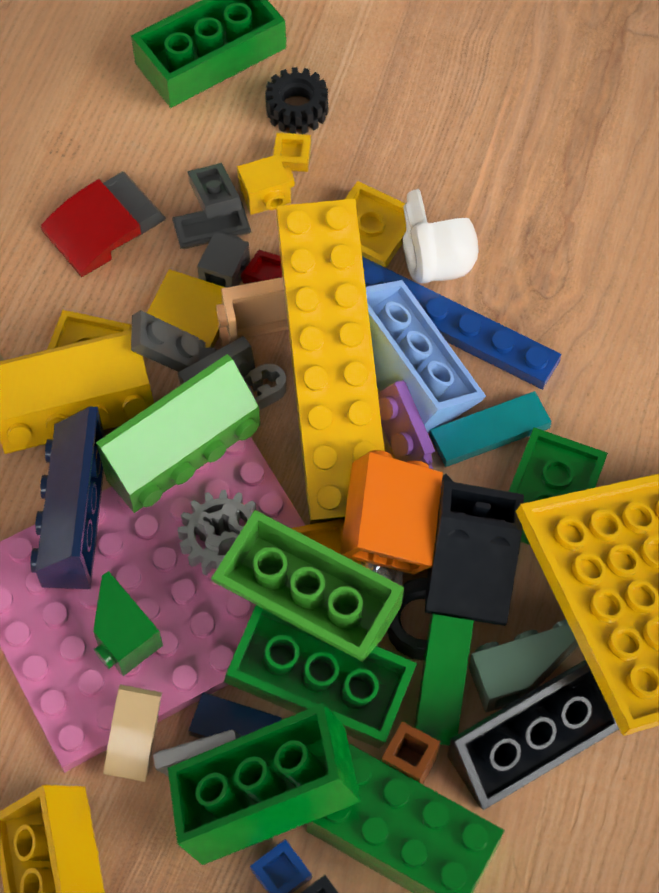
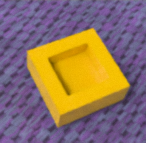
M276 132L273 155L278 154L283 166H289L291 171L308 172L311 135Z

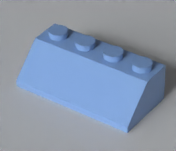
M403 280L366 287L377 388L380 391L395 382L404 380L427 433H430V429L451 422L483 401L486 395Z

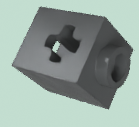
M214 231L197 265L199 279L226 288L240 285L242 281L241 274L250 263L249 242L243 241L235 235H224Z

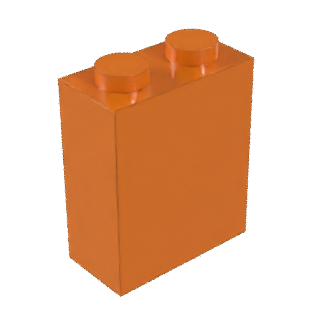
M381 450L369 451L352 462L340 554L350 559L410 574H416L432 567L443 472L430 469L429 465L422 461L411 460L404 462L394 459L392 454Z

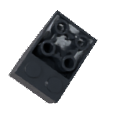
M444 480L441 487L433 566L428 568L425 613L502 626L507 625L523 530L515 511L520 504L524 503V494Z

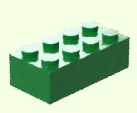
M201 0L131 35L134 60L137 67L168 106L172 108L286 49L285 19L268 0Z
M256 605L227 670L224 683L294 713H300L324 703L345 726L346 735L380 748L386 743L417 663L378 646L363 661H360Z
M324 703L168 767L177 844L202 865L361 802L345 726Z
M350 744L349 749L361 802L307 823V832L412 893H474L501 842L505 830Z

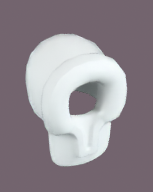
M415 189L408 192L407 203L403 207L407 228L403 235V250L407 268L412 279L417 283H429L431 281L452 280L465 276L473 268L479 252L477 235L470 219L457 218L428 223L420 190Z

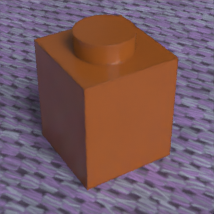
M401 722L381 761L423 784L438 757L440 741Z

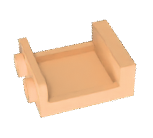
M283 277L221 289L223 304L216 305L222 347L242 336L246 338L288 330Z

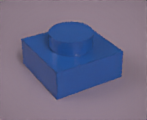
M286 839L250 865L251 871L267 893H293L312 879L311 872Z

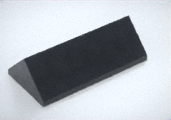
M584 660L452 737L447 757L479 807L485 810L619 730L587 661Z

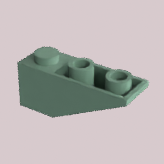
M566 619L556 623L553 629L538 633L537 630L525 631L517 635L514 641L499 645L498 642H489L483 644L475 650V653L471 654L469 670L485 713L503 708L538 688L579 646Z

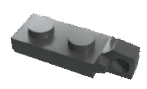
M141 310L132 315L131 351L180 372L217 351L215 348H206V343L203 340H199L198 337Z

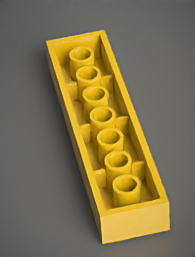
M355 198L277 206L276 209L310 524L338 519L345 520L352 462L369 451H385Z

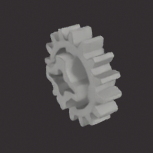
M221 490L219 498L213 499L212 495L207 492L205 493L204 504L201 505L195 500L191 502L193 514L183 512L181 515L182 524L185 525L178 527L179 539L183 540L180 542L182 554H189L188 561L191 567L201 562L202 573L206 576L212 568H218L243 529V526L239 525L240 518L247 523L254 510H256V503L253 500L245 505L243 504L242 493L238 492L233 499H228L226 490ZM196 534L199 535L200 540L205 542V549H202L195 539Z

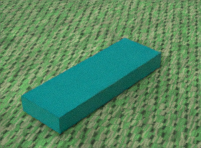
M534 391L430 429V437L444 466L448 467L529 437L533 427L544 431L550 429L552 421Z

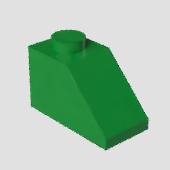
M109 571L102 575L93 628L98 646L94 648V651L108 669L115 666L124 676L160 649L163 643L160 631Z

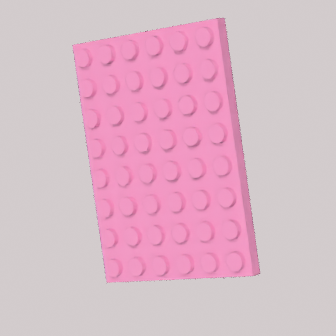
M251 437L243 441H237L227 448L224 455L217 461L207 462L197 469L187 482L174 485L165 491L155 504L150 507H142L135 513H133L113 487L103 490L101 494L91 589L41 587L37 574L31 572L30 565L32 549L39 548L40 535L36 534L35 525L0 541V647L64 773L107 750L120 684L162 692L158 722L200 700L203 692L211 695L229 685L224 683L225 675L256 605L212 582L211 577L217 569L212 568L206 576L202 573L201 562L191 567L188 561L189 554H182L180 542L183 540L179 539L178 527L185 526L182 524L181 518L183 512L193 514L191 508L193 500L202 505L205 503V493L209 492L213 499H218L221 490H226L228 499H233L238 492L242 493L244 505L253 500L256 503L257 511L289 528L305 526ZM240 518L239 525L244 527L246 523ZM196 534L195 539L202 549H205V542L200 540L199 535ZM108 571L157 627L163 643L160 649L124 676L115 666L108 669L94 651V648L98 646L93 628L101 578Z

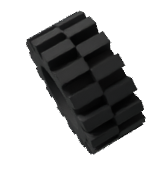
M293 67L290 74H288L286 69L281 70V78L275 74L271 77L272 83L268 82L266 85L267 117L270 118L273 126L279 124V130L285 132L288 127L291 134H296V129H301L302 134L308 133L309 126L314 131L318 128V122L323 124L325 115L328 114V88H326V82L324 79L320 80V75L316 72L310 76V69L304 68L303 73H298V67ZM293 96H301L310 100L308 103L299 106L284 102Z

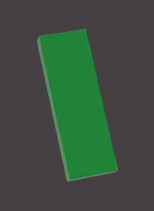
M431 614L414 728L440 741V745L449 746L451 738L458 734L474 620Z

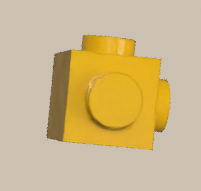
M278 154L237 166L239 190L250 215L267 210H276L277 206L291 203V188L295 187L294 177L290 167L283 166Z

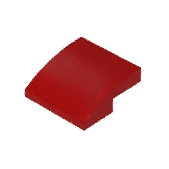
M100 179L87 185L66 200L40 225L41 231L81 277L111 261V251L141 235V225Z

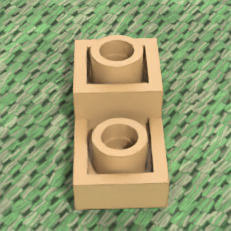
M120 684L103 774L146 781L162 692Z

